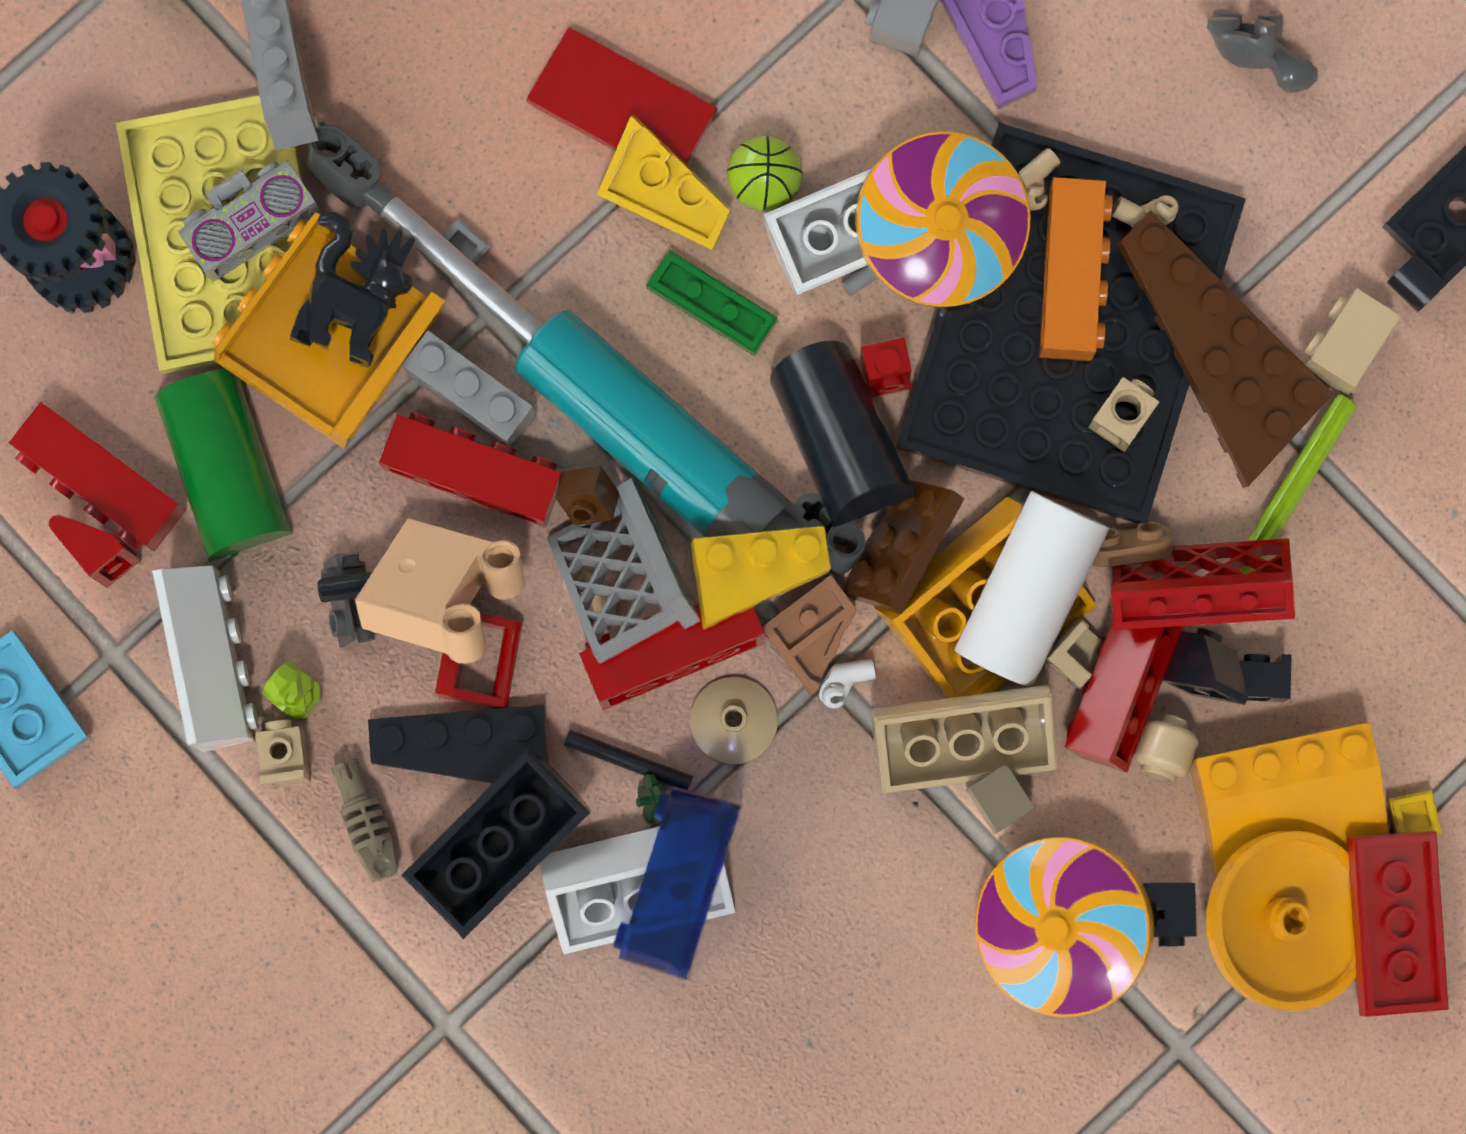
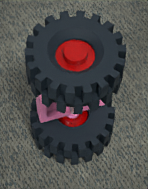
M40 162L41 169L37 170L31 164L22 166L24 174L19 177L11 172L5 177L10 184L5 189L0 187L1 256L20 274L24 275L26 280L49 304L56 308L61 306L67 312L75 313L76 308H80L84 313L94 312L92 306L99 304L102 309L110 305L108 298L114 294L119 298L124 293L120 286L124 281L130 284L133 276L129 271V267L135 266V256L131 252L134 246L125 228L104 207L99 200L100 197L80 174H74L69 167L60 164L59 168L56 169L50 162Z

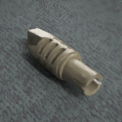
M358 759L347 760L346 769L343 762L331 768L344 801L340 812L353 849L371 882L381 881L396 875L398 872L392 844L393 839L378 798H375L374 794L369 795Z

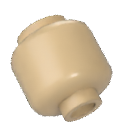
M1165 714L1162 721L1153 720L1146 723L1134 755L1136 762L1142 766L1140 771L1142 774L1166 783H1175L1176 778H1182L1189 774L1199 741L1197 736L1187 729L1188 721Z

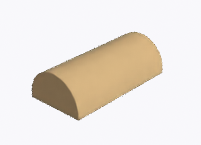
M1049 685L871 709L874 746L882 794L979 781L1003 765H1007L1014 776L1058 770L1052 693Z

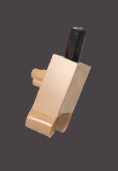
M408 518L373 572L322 578L318 581L317 588L319 599L324 603L355 599L362 629L446 653L451 660L466 664L480 659L485 654L487 648L480 612L470 605L482 584L486 585L487 591L491 596L497 599H509L521 593L525 586V579L519 548L514 543L503 540L490 542Z

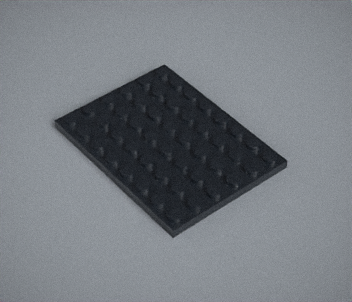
M998 123L991 146L1003 154L1017 173L1046 148H1049L1056 154L1061 165L1044 178L1045 194L1048 195L1047 203L1040 210H1030V231L1027 245L1020 262L1008 279L993 292L981 299L959 306L940 307L896 448L1136 524L1147 523L1189 383L1173 354L1175 351L1165 330L1161 331L1154 317L1157 314L1145 291L1140 290L1117 245L1132 226L1111 216L1110 221H1104L1103 237H1110L1108 264L1101 263L1100 280L1108 281L1106 306H1099L1098 322L1105 323L1103 349L1096 348L1092 361L1039 357L1049 188L1053 177L1106 181L1105 195H1112V209L1120 197L1138 206H1142L1163 195L1172 196L1178 202L1179 209L1175 219L1166 226L1220 280L1225 270L1246 198ZM1122 377L1130 382L1132 379H1137L1145 383L1154 391L1153 398L1159 401L1125 452L1088 428ZM1119 402L1115 405V411L1121 419L1131 421L1137 418V410L1131 403Z

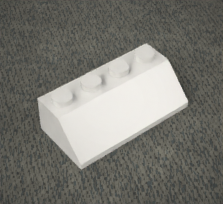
M214 566L169 568L152 571L187 745L206 752L255 741L253 729L259 728L258 717L254 704H247L244 687L250 686V679L244 660L238 661L235 644L241 643V635L236 618H229L226 602L232 601L233 598L227 575L221 576L220 571Z
M712 814L552 852L540 863L545 893L563 955L736 913Z

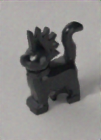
M335 212L322 214L318 218L317 224L332 229L335 232V236L320 251L315 264V276L310 286L308 298L297 314L290 340L308 347L315 343L321 348L328 350L332 341V336L328 330L334 322L340 326L352 329L349 340L350 362L369 368L374 357L369 349L372 339L383 326L389 309L396 308L395 298L399 295L407 294L412 288V277L404 273L402 265L415 239L410 238L400 248L402 232L398 231L389 245L387 230L383 228L380 232L377 247L372 236L367 235L366 245L368 254L359 248L356 249L355 253L360 262L352 261L350 264L351 268L366 280L359 286L336 273V265L339 258L350 248L353 230L347 219Z

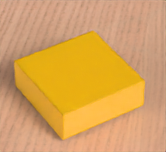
M1432 790L1386 800L1393 833L1437 831V835L1442 834Z

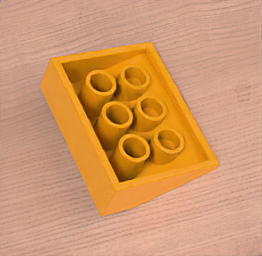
M1009 497L1003 499L930 561L902 614L877 606L874 607L898 641L946 698L994 692L1008 680L968 660L954 651L1024 507ZM1083 585L1058 636L1075 618L1081 619L1097 606Z
M1370 722L1193 760L1190 771L1215 879L1226 861L1240 847L1266 833L1282 830L1315 833L1334 841L1347 852V837L1389 834L1381 768Z

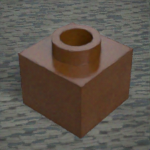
M599 465L562 471L555 498L575 526L613 520L619 492L603 467Z

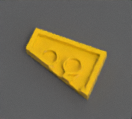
M635 115L630 117L596 195L711 250L715 249L732 209Z
M824 526L697 538L691 542L703 630L718 624L719 621L732 615L740 614L753 608L756 604L778 594L781 595L825 575L831 569Z

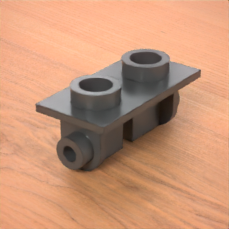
M335 554L323 563L324 568L321 570V579L365 573V562L360 561L359 554L346 555L341 558L340 554ZM355 599L331 602L332 611L329 613V626L332 635L338 638L339 648H343L356 640V635L358 643L375 640L374 632L362 629Z

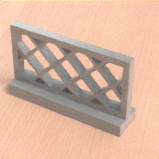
M632 478L616 486L621 497L618 498L613 518L621 514L622 519L615 532L602 531L608 521L575 526L572 523L547 537L593 655L599 663L606 661L678 620L684 629L700 621L652 509ZM577 538L584 539L577 554L564 552L562 548L564 545ZM596 541L609 543L602 558L589 556ZM621 545L635 546L628 561L614 560ZM583 566L596 568L589 583L576 581ZM608 570L621 571L614 587L601 585ZM634 574L647 576L640 591L627 589ZM595 595L608 597L601 613L588 611ZM621 599L634 601L627 617L613 615ZM647 603L661 606L662 612L647 620L639 619ZM608 625L621 627L616 637L601 644L600 639Z

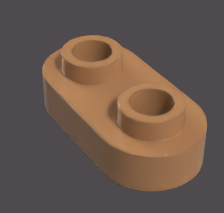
M1156 521L1140 523L1137 527L1119 530L1110 528L1092 565L1097 567H1113L1165 558L1173 552L1172 531Z

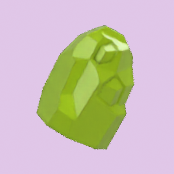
M289 660L282 664L269 678L263 688L262 695L293 720L305 719L321 703L322 686L294 662Z

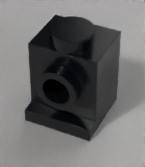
M1266 654L1244 655V660L1239 662L1248 693L1247 701L1283 703L1291 699L1292 654H1282L1275 659V662H1270V655Z

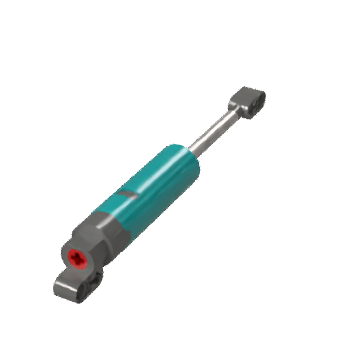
M323 125L316 128L318 141L309 143L306 166L311 175L343 203L355 208L368 205L394 229L401 231L402 236L407 240L414 238L415 242L413 245L527 344L516 360V373L642 483L648 486L705 538L824 526L825 531L828 533L826 541L831 567L829 573L840 575L851 570L864 550L866 542L864 533L855 523L851 521L834 528L819 494H804L798 498L794 505L571 310L567 309L556 313L543 324L379 181L381 172L379 163L349 135L332 125ZM320 150H328L335 155H324ZM833 543L845 546L849 554L839 552Z

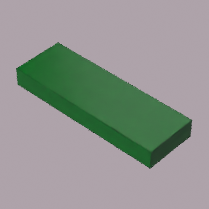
M671 250L667 252L646 284V289L753 356L757 354L778 322V317Z

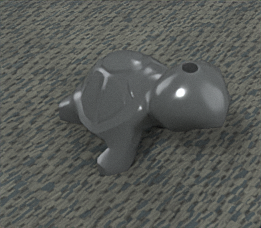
M1222 9L1215 10L1213 17L1208 18L1207 29L1211 33L1218 51L1229 63L1239 68H1270L1274 73L1278 86L1288 93L1307 90L1318 80V70L1309 60L1288 51L1281 45L1283 31V14L1281 12L1270 11L1268 15H1258V20H1255V24L1242 23L1241 14Z

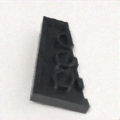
M544 705L368 719L370 759L373 765L493 784L527 749L534 751L549 764Z

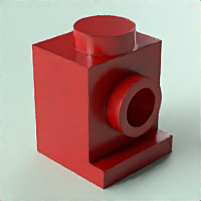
M904 338L861 347L860 361L865 383L872 398L912 389L910 383L912 369Z

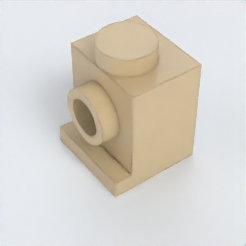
M277 720L265 723L266 731L255 733L260 768V785L268 788L309 782L310 773L304 729L299 726L292 727L291 720ZM284 743L287 747L286 756L282 759H275L272 754L274 746Z

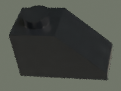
M1198 628L1196 633L1182 631L1163 682L1191 696L1246 705L1248 699L1237 651L1222 644L1223 637L1208 629Z

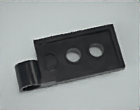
M1466 145L1382 227L1412 256L1386 283L1417 313L1466 266V221H1456L1449 213V204L1451 202L1461 201L1466 204Z

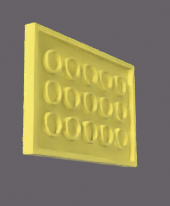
M260 95L116 123L158 368L162 374L217 364L214 361V351L217 347L212 344L215 336L226 322L233 326L242 312L237 308L246 293L251 288L258 291L267 278L262 274L273 256L278 253L283 257L292 245V243L287 241L291 234L289 233L212 283L177 232L185 227L183 222L192 213L201 209H205L206 212L213 209L214 207L205 193L240 170L243 171L252 184L258 180L256 175L262 168L273 162H278L281 165L288 160L303 182L297 147L294 146L278 151L275 149L264 119ZM243 189L230 199L223 202V206L227 205L231 201L235 200L236 198L244 194L245 190Z

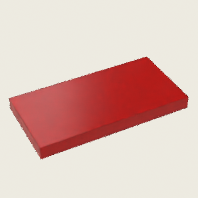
M570 27L566 30L526 98L528 104L614 151L618 147L630 117L635 115L686 165L717 113V107Z
M1437 831L1347 837L1359 1016L1372 1017L1449 1010Z

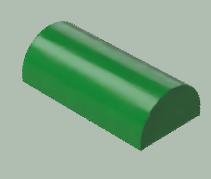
M218 369L189 376L161 389L154 398L208 561L212 562L293 534L241 379L227 369Z

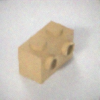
M1358 288L1355 289L1348 299L1340 295L1327 315L1328 318L1333 320L1325 334L1318 330L1304 350V353L1310 356L1305 366L1316 377L1346 396L1357 386L1401 318V315Z

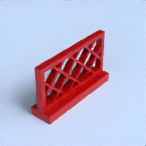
M1289 538L1173 546V552L1165 558L1133 563L1142 564V566L1135 570L1125 565L1113 566L1111 599L1114 630L1295 619ZM1277 555L1269 561L1261 558V556ZM1222 558H1230V559H1231V560H1229L1228 562H1226V563H1224V564L1221 563V562L1216 561L1217 559H1222ZM1177 561H1186L1185 564L1179 567L1172 564ZM1245 566L1254 569L1248 574L1239 571ZM1200 569L1209 571V573L1202 577L1194 574ZM1156 572L1165 574L1158 580L1150 577Z

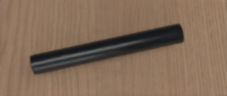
M571 729L564 743L566 747L643 776L653 774L657 781L688 792L693 776Z

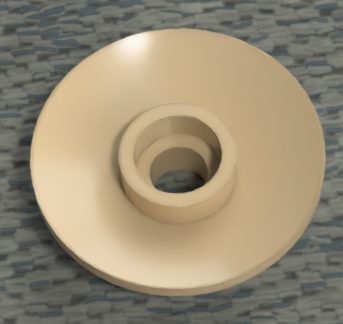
M726 677L710 683L699 693L691 709L690 727L696 744L707 756L724 764H743L758 758L768 749L777 730V711L772 698L759 684L742 677ZM731 711H737L742 716V722L737 727H730L725 722L726 715Z

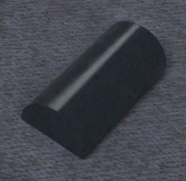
M822 341L810 344L791 353L774 368L770 376L771 387L834 528L916 496L915 490L851 350L845 343L840 341Z
M527 749L401 876L464 939L591 813V810L580 795L556 770L534 751Z

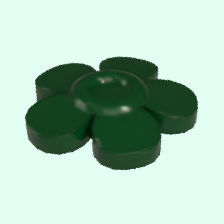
M653 774L644 775L643 785L638 787L636 805L638 807L644 806L643 817L648 824L654 822L657 824L663 823L666 817V809L663 804L666 803L664 788L662 785H658V781Z

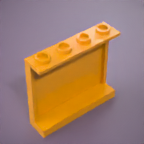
M315 212L308 223L301 219L294 227L287 239L292 245L283 257L277 253L270 260L262 274L267 279L259 290L256 291L251 288L243 297L237 308L242 313L233 326L226 322L219 330L212 342L217 347L214 351V361L345 449L403 368L402 363L440 316L446 301L432 291L426 296L413 286L407 294L396 297V308L389 309L383 326L374 336L369 346L370 351L374 355L369 368L350 362L349 340L352 329L340 326L334 322L328 330L332 336L328 350L321 348L315 343L308 347L290 340L297 314L308 298L310 286L315 276V264L320 251L335 236V233L328 228L317 224V220L321 215ZM350 245V248L339 258L336 265V273L346 280L361 286V283L366 280L350 266L352 261L360 262L355 253L357 248Z

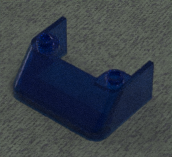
M676 787L672 788L670 795L661 793L654 818L661 820L641 887L629 924L620 922L613 948L620 950V960L689 981L691 966L737 820H740L742 805Z

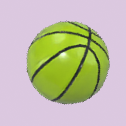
M762 135L752 137L736 148L730 156L727 177L730 190L740 203L749 209L767 212L785 206L793 200L800 189L803 171L800 158L791 145L781 138Z

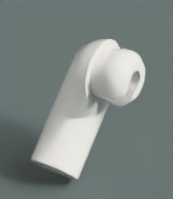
M868 658L833 665L819 689V697L824 705L831 709L840 708L844 705L845 698L854 683L875 680L873 659Z

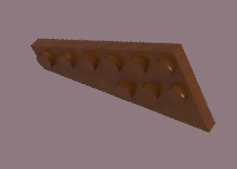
M1150 210L1136 222L1120 239L1117 245L1140 290L1145 291L1157 314L1154 317L1161 331L1165 330L1175 349L1173 354L1203 412L1208 413L1219 435L1217 439L1224 453L1228 452L1238 471L1236 476L1242 488L1249 487L1333 393Z

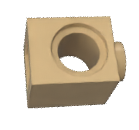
M1122 377L1088 428L1125 452L1159 401L1153 398L1154 391L1145 383L1137 379H1132L1130 382ZM1119 402L1131 403L1137 410V418L1131 421L1121 419L1115 411V405Z

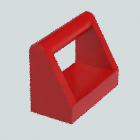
M54 515L49 519V528L89 577L106 588L141 561L128 545L113 534L61 515Z
M480 613L482 626L504 629L492 696L459 689L463 663L451 660L448 654L443 652L435 694L443 699L495 708H507L523 623Z

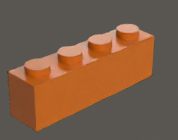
M1053 177L1050 185L1039 354L1041 358L1092 361L1096 348L1103 349L1105 323L1098 322L1099 306H1106L1108 281L1100 280L1101 263L1108 264L1110 237H1103L1104 221L1111 220L1113 204L1112 195H1105L1106 181Z

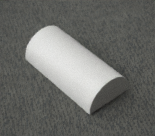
M871 169L763 215L765 228L777 260L796 295L867 266L856 235L855 214L860 190Z
M1031 491L954 651L1004 678L1027 687H1033L1110 528Z

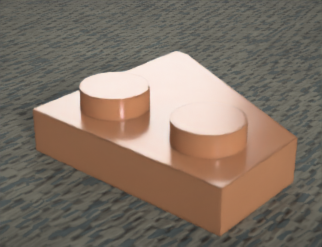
M831 575L826 576L762 625L765 636L809 695L814 694L818 690L819 682L830 660L833 659L845 630L848 629L857 611Z

